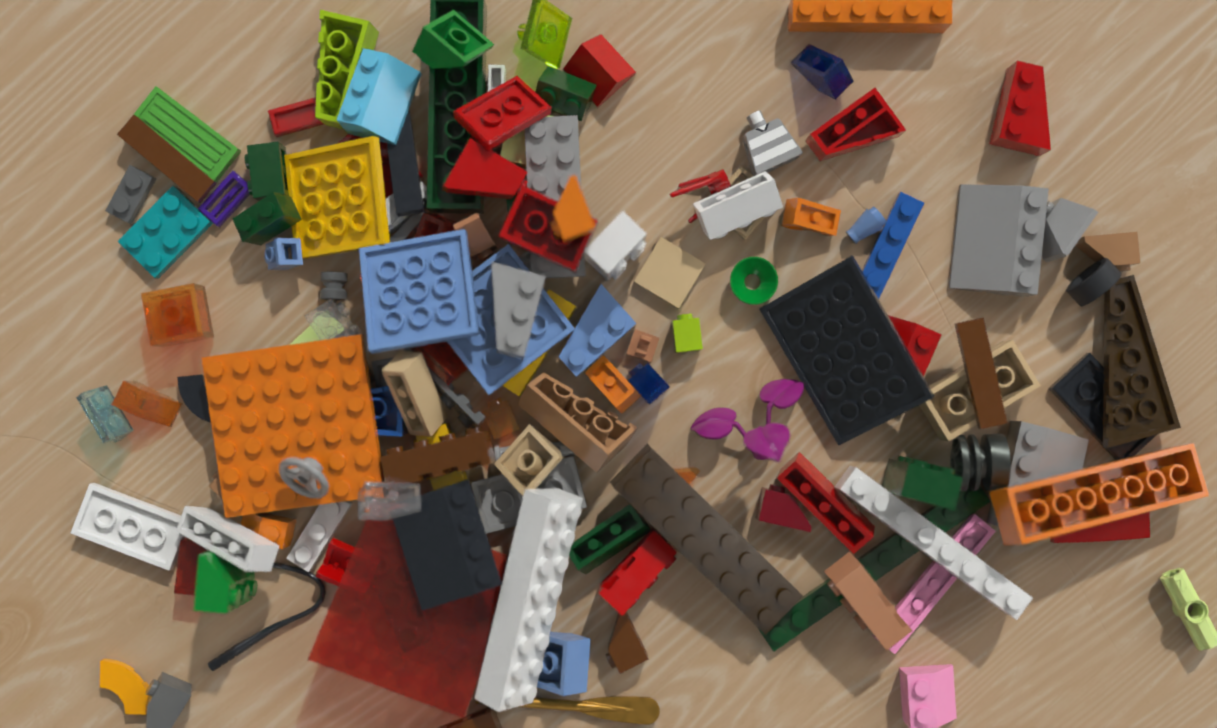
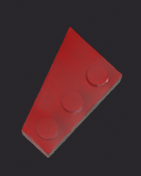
M1017 60L1007 68L989 145L1039 157L1051 150L1043 66Z
M874 87L810 133L805 142L821 162L898 138L906 129Z

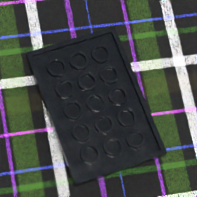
M853 255L759 309L838 446L934 398L935 395Z

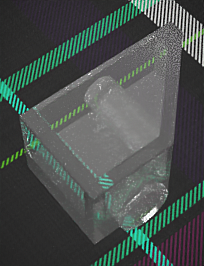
M365 482L358 492V520H389L421 510L420 484Z

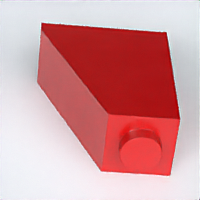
M470 138L442 190L447 193L512 199L516 193H519L522 185L526 187L528 181L524 178L527 171L491 150L488 151L480 143Z

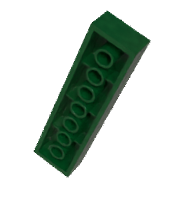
M430 0V23L454 10L487 38V5L485 0ZM486 52L461 67L432 69L429 66L427 209L431 213L484 214L483 196L447 193L442 188L470 138L478 142L454 118V111L486 93Z

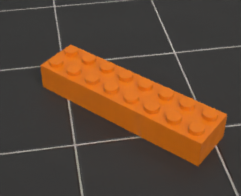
M1194 443L1168 447L989 491L1004 545H1022L1209 496Z

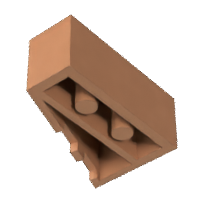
M850 552L824 571L830 579L827 585L836 596L842 594L844 598L840 601L850 614L853 611L857 614L853 617L862 630L868 628L886 651L912 632V629L899 616L895 607L889 603L875 581Z

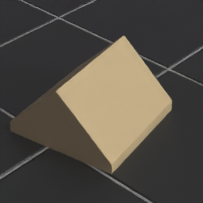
M529 424L494 465L519 493L524 496L525 489H536L563 457L561 451Z

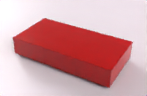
M316 97L268 110L274 136L281 137L324 125L323 122L315 117Z

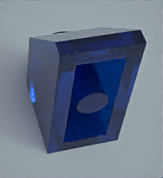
M808 44L791 61L792 65L819 92L835 100L854 82L843 59L811 44Z
M639 363L629 372L631 378L628 382L648 405L670 388L649 363L644 367Z

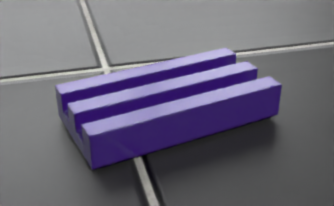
M232 171L198 210L220 228L250 195L248 183L239 174ZM236 180L238 183L228 192V194H226L221 199L218 205L211 212H209L208 209ZM242 187H244V189L227 206V208L217 218H215L222 211V209L232 200V198L242 189Z

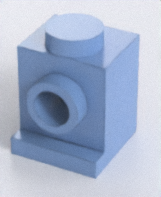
M275 238L274 241L265 244L264 259L268 264V270H288L303 265L300 238ZM290 247L292 252V259H289L288 256V248Z

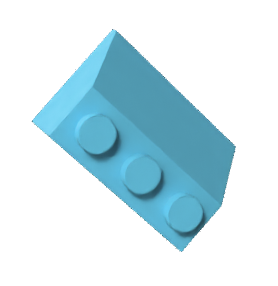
M363 48L338 114V123L350 135L363 138L375 136L379 138L380 142L396 145L419 83L421 72L388 53Z

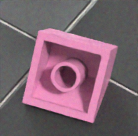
M952 664L899 667L902 718L909 728H938L957 719Z

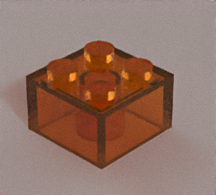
M192 283L141 293L150 346L167 347L214 337L205 286Z

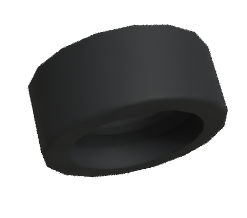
M1108 258L1100 259L1080 273L1068 285L1066 292L1081 307L1088 305L1107 292L1120 279L1122 273Z

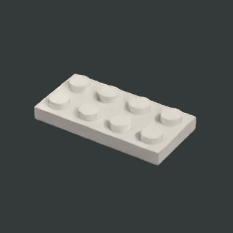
M96 483L89 484L71 530V534L169 571L174 568L185 540V536L176 531L181 515Z

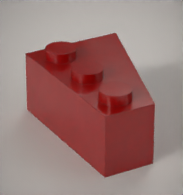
M652 528L599 584L598 594L623 616L628 609L637 603L645 589L653 586L659 578L657 575L663 568L667 570L677 559L675 557L676 549Z

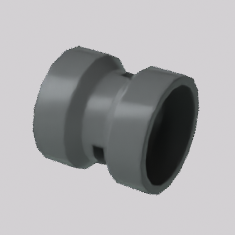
M321 272V281L326 288L320 291V299L347 300V291L342 289V287H345V284L348 282V274L342 272Z

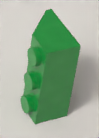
M210 550L199 554L193 611L227 614L252 600L256 595L258 586L257 581L254 580L255 572L245 571Z

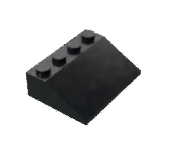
M469 479L389 506L422 611L502 585Z

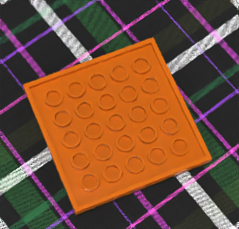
M363 334L201 357L225 518L379 497L387 494L380 460L381 452ZM292 457L302 460L304 458L316 460L321 464L323 468L322 473L329 483L328 493L321 498H309L295 492L282 480L279 474L280 462ZM288 466L287 468H288V469H293V468H297V467H296V466ZM293 479V480L296 481L298 484H300L301 486L305 487L303 484H301V483H299L297 480ZM316 479V486H317V488H318V490H319V489H320V484H319V482H318L317 479Z

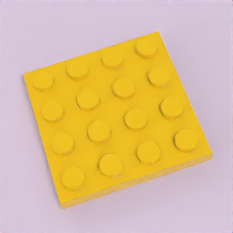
M371 136L284 155L288 195L292 197L302 219L292 226L293 238H300L302 259L359 250V248L390 243L378 137Z

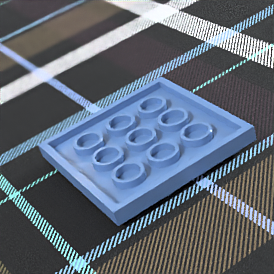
M465 229L359 248L368 349L370 353L374 354L480 335L468 235Z
M509 244L472 271L480 335L447 341L488 395L492 394L575 330L542 288L524 360L497 353L492 262L530 272Z

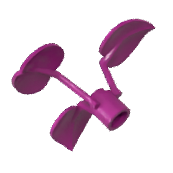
M779 379L767 383L761 389L760 399L762 402L768 403L766 407V425L764 427L759 426L746 433L741 425L735 421L737 417L736 412L729 408L720 407L701 414L692 424L691 431L702 438L717 440L729 435L733 427H735L743 436L745 447L753 453L755 459H769L780 462L790 440V431L785 425L771 423V410L773 406L779 409H786L795 404L803 393L804 385L801 381L794 379Z

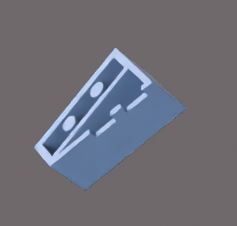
M600 284L559 355V358L576 377L636 326V322L602 284Z

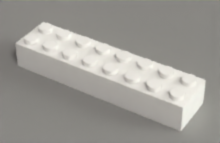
M558 488L525 489L474 698L498 712L533 703L537 694V683L543 669V659L549 644L552 622L556 616L555 610L558 598L562 592V582L565 570L568 567V557L571 545L575 539V529L581 514L583 501L582 497Z

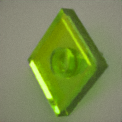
M532 0L527 24L523 23L518 27L519 29H525V31L517 30L518 38L522 41L520 48L546 65L560 68L572 17L547 0Z

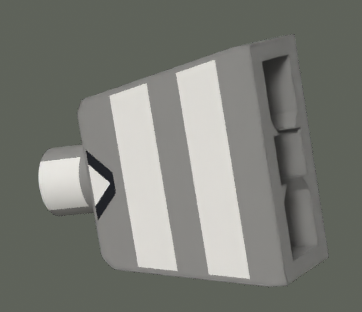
M761 110L746 117L752 130L745 133L742 139L753 176L765 171L767 173L798 159L802 155V150L779 118L766 123Z

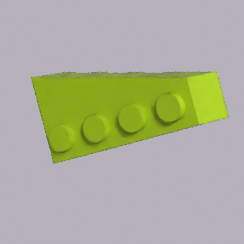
M320 10L321 32H319L318 39L320 43V58H318L317 63L319 82L316 88L315 117L327 126L344 130L337 121L338 114L363 48L375 49L379 31L368 20Z

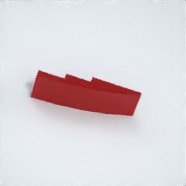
M1150 511L1050 537V542L1080 543L1150 538Z

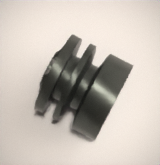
M974 434L968 435L967 439L963 435L953 439L950 466L951 469L955 470V476L963 478L960 491H966L968 485L971 491L978 490L981 479L987 491L1009 486L1011 475L1010 451L1007 439L1003 434H984L981 438L980 446Z

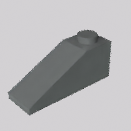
M164 672L161 673L158 680L153 679L146 691V695H148L146 728H172L191 697L192 684Z

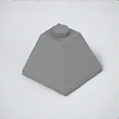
M1063 198L1053 202L1048 201L1042 248L1043 260L1050 262L1067 257L1098 212L1095 209Z

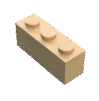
M399 351L383 368L382 373L411 435L431 437L448 415L422 353Z

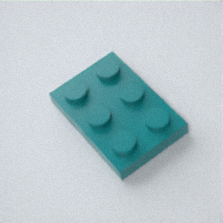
M172 186L117 242L154 278L159 279L213 222L201 213L177 187Z

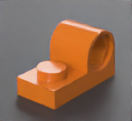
M802 198L786 199L781 226L792 230H809L827 236H836L841 210Z
M604 355L584 372L621 414L641 397L636 389Z

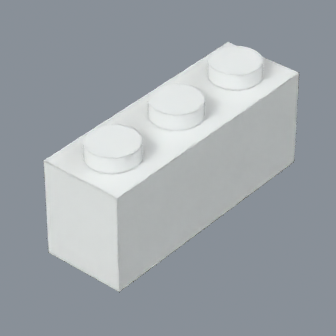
M766 171L693 203L702 230L710 240L722 238L729 231L747 227L752 221L761 217L771 216L776 210L783 208L775 180Z

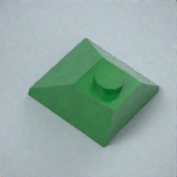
M452 10L423 26L412 52L432 69L461 67L492 49L494 43L456 11Z

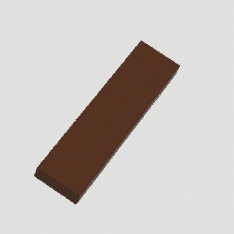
M133 115L117 133L121 139L197 202L201 203L217 184V182L138 116Z
M984 317L955 323L978 429L1008 424Z

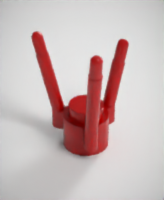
M724 169L718 172L715 171L709 175L680 183L678 186L681 189L671 192L670 197L683 195L705 186L708 187L712 195L731 187V184ZM696 213L688 219V223H693L698 218Z

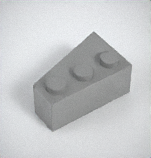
M492 262L497 353L524 360L546 276Z

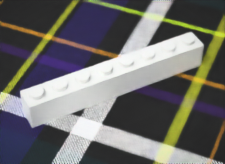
M849 466L834 486L1010 617L1017 620L1033 599L858 468Z

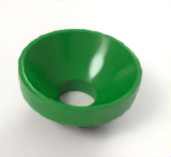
M744 258L734 266L731 272V290L740 301L746 304H762L768 301L777 290V271L764 258ZM750 274L757 276L760 281L759 287L755 290L748 289L744 283L745 278Z

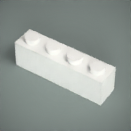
M185 506L176 530L178 533L245 571L271 572L280 547L239 523L225 518L224 515L215 510L205 507Z

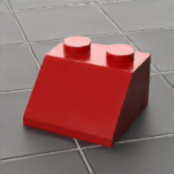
M888 315L924 376L942 334L917 323Z

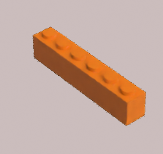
M791 0L788 5V32L944 33L952 25V0Z

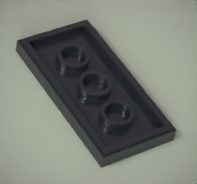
M1086 353L1048 389L1103 446L1104 367L1091 353ZM1156 435L1105 448V450L1115 460L1132 457L1143 449Z

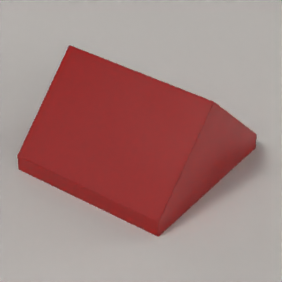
M602 34L582 43L563 68L564 72L597 85L592 99V103L597 108L636 74V71Z

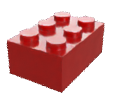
M522 185L499 234L500 238L576 273L583 259L584 250L589 246L594 232L564 243L562 236L556 237L551 222L556 220L554 211L558 201ZM592 217L594 225L597 228L598 220Z

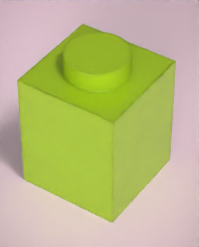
M692 314L677 315V320L671 322L675 353L702 350L699 318H693Z

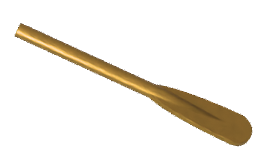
M639 696L597 697L582 701L534 698L533 703L519 706L521 708L578 711L601 719L644 725L654 723L660 714V708L656 700L651 697ZM475 700V704L485 705L482 702Z

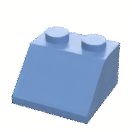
M550 632V640L545 651L543 669L539 675L537 687L561 696L587 692L591 638L573 633Z

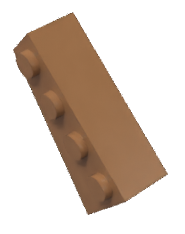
M544 372L526 386L518 402L520 407L596 473L627 446L638 428L632 423L626 425L617 419L618 415L611 411L606 413L593 406L595 402L589 398L576 396L573 394V389Z

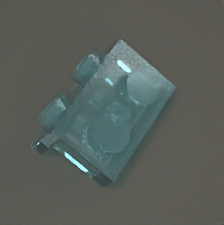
M107 385L82 392L76 397L103 444L112 440L115 443L121 441L134 431Z

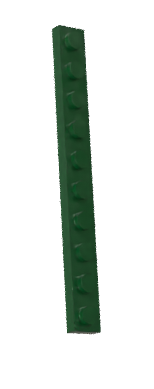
M968 485L966 491H959L955 510L934 505L922 513L921 516L946 533L988 504L990 500L980 486L978 490L971 491ZM895 532L857 558V560L871 578L877 581L920 550ZM827 579L804 595L766 635L758 628L774 652L842 605L840 601L844 598L842 594L836 596L827 585L830 579Z

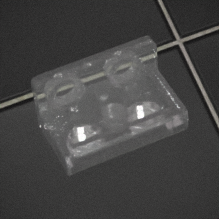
M329 299L304 316L319 340L363 334V337L365 336L361 328L356 323L352 324L347 317L350 315V312L342 301L338 303L337 300Z

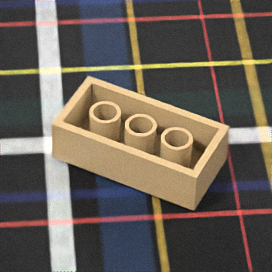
M1013 340L1002 341L991 348L1004 408L1041 386ZM963 364L930 384L929 387L935 395L934 398L919 405L938 438L943 441H950L977 425Z

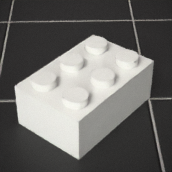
M622 211L584 250L585 260L607 281L612 277L616 280L626 270L627 261L630 258L635 261L644 251L647 233Z

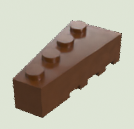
M480 426L465 430L466 436L456 438L455 433L439 436L440 442L429 444L428 439L413 443V449L403 451L402 446L386 449L387 455L381 456L380 460L387 489L496 462L489 430L482 431Z

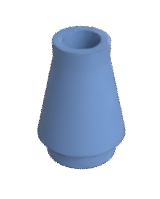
M873 206L870 210L866 209L846 233L857 244L860 240L882 230V226L887 221Z

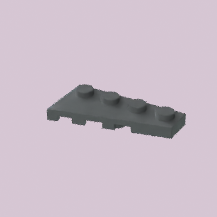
M416 346L404 349L407 352L422 353ZM422 353L435 387L442 395L440 397L442 403L449 410L454 408L460 414L457 418L467 429L470 427H480L486 417L480 411L474 414L471 411L473 407L470 401L463 394L458 393L456 395L453 392L455 388L443 374L438 375L435 372L437 370L436 367Z

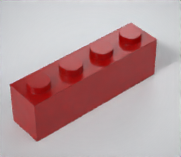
M800 452L780 469L777 479L853 554L873 538L875 526Z

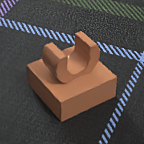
M635 329L627 355L651 363L660 338Z

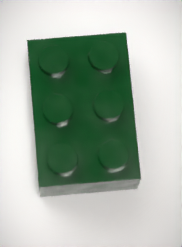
M898 455L897 460H888L882 487L900 496L955 510L963 478L955 476L954 469Z

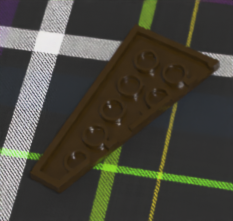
M1134 275L1120 278L1104 293L1103 448L1113 447L1181 428Z

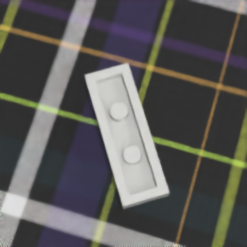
M343 501L319 505L286 559L310 572L352 506V503Z

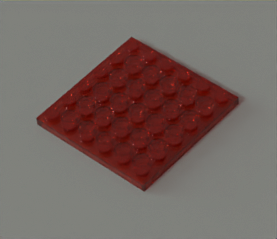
M374 503L307 660L464 718L481 674L502 585L422 611L390 509ZM491 549L501 582L503 583L509 556Z

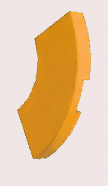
M113 659L100 660V687L110 689L119 696L124 704L125 714L147 715L148 695H146V691L149 686L148 683L144 682L134 671V668L123 662Z

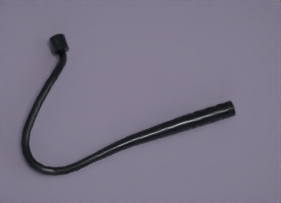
M274 562L273 568L293 571L313 579L320 588L318 601L311 608L274 623L231 647V649L226 650L217 658L208 662L210 670L215 671L221 665L234 659L235 656L237 657L272 632L318 609L324 601L326 593L321 579L304 569Z

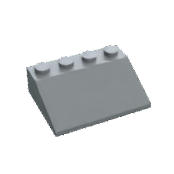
M959 185L949 288L1021 297L1038 295L1049 189L1018 185Z
M1011 421L1006 438L1011 461V475L1008 487L1082 469L1089 440L1022 421ZM991 501L987 523L999 526Z

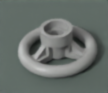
M292 457L280 462L279 474L282 480L295 492L309 498H321L328 493L329 483L322 473L323 468L321 464L312 458H304L302 460ZM296 466L297 468L288 469L287 467ZM293 479L297 480L299 483L303 484L305 487L301 486L300 484H298V483H297L296 481H294ZM316 479H317V481H318L319 484H320V489H319V490H318V488H317V486H316Z

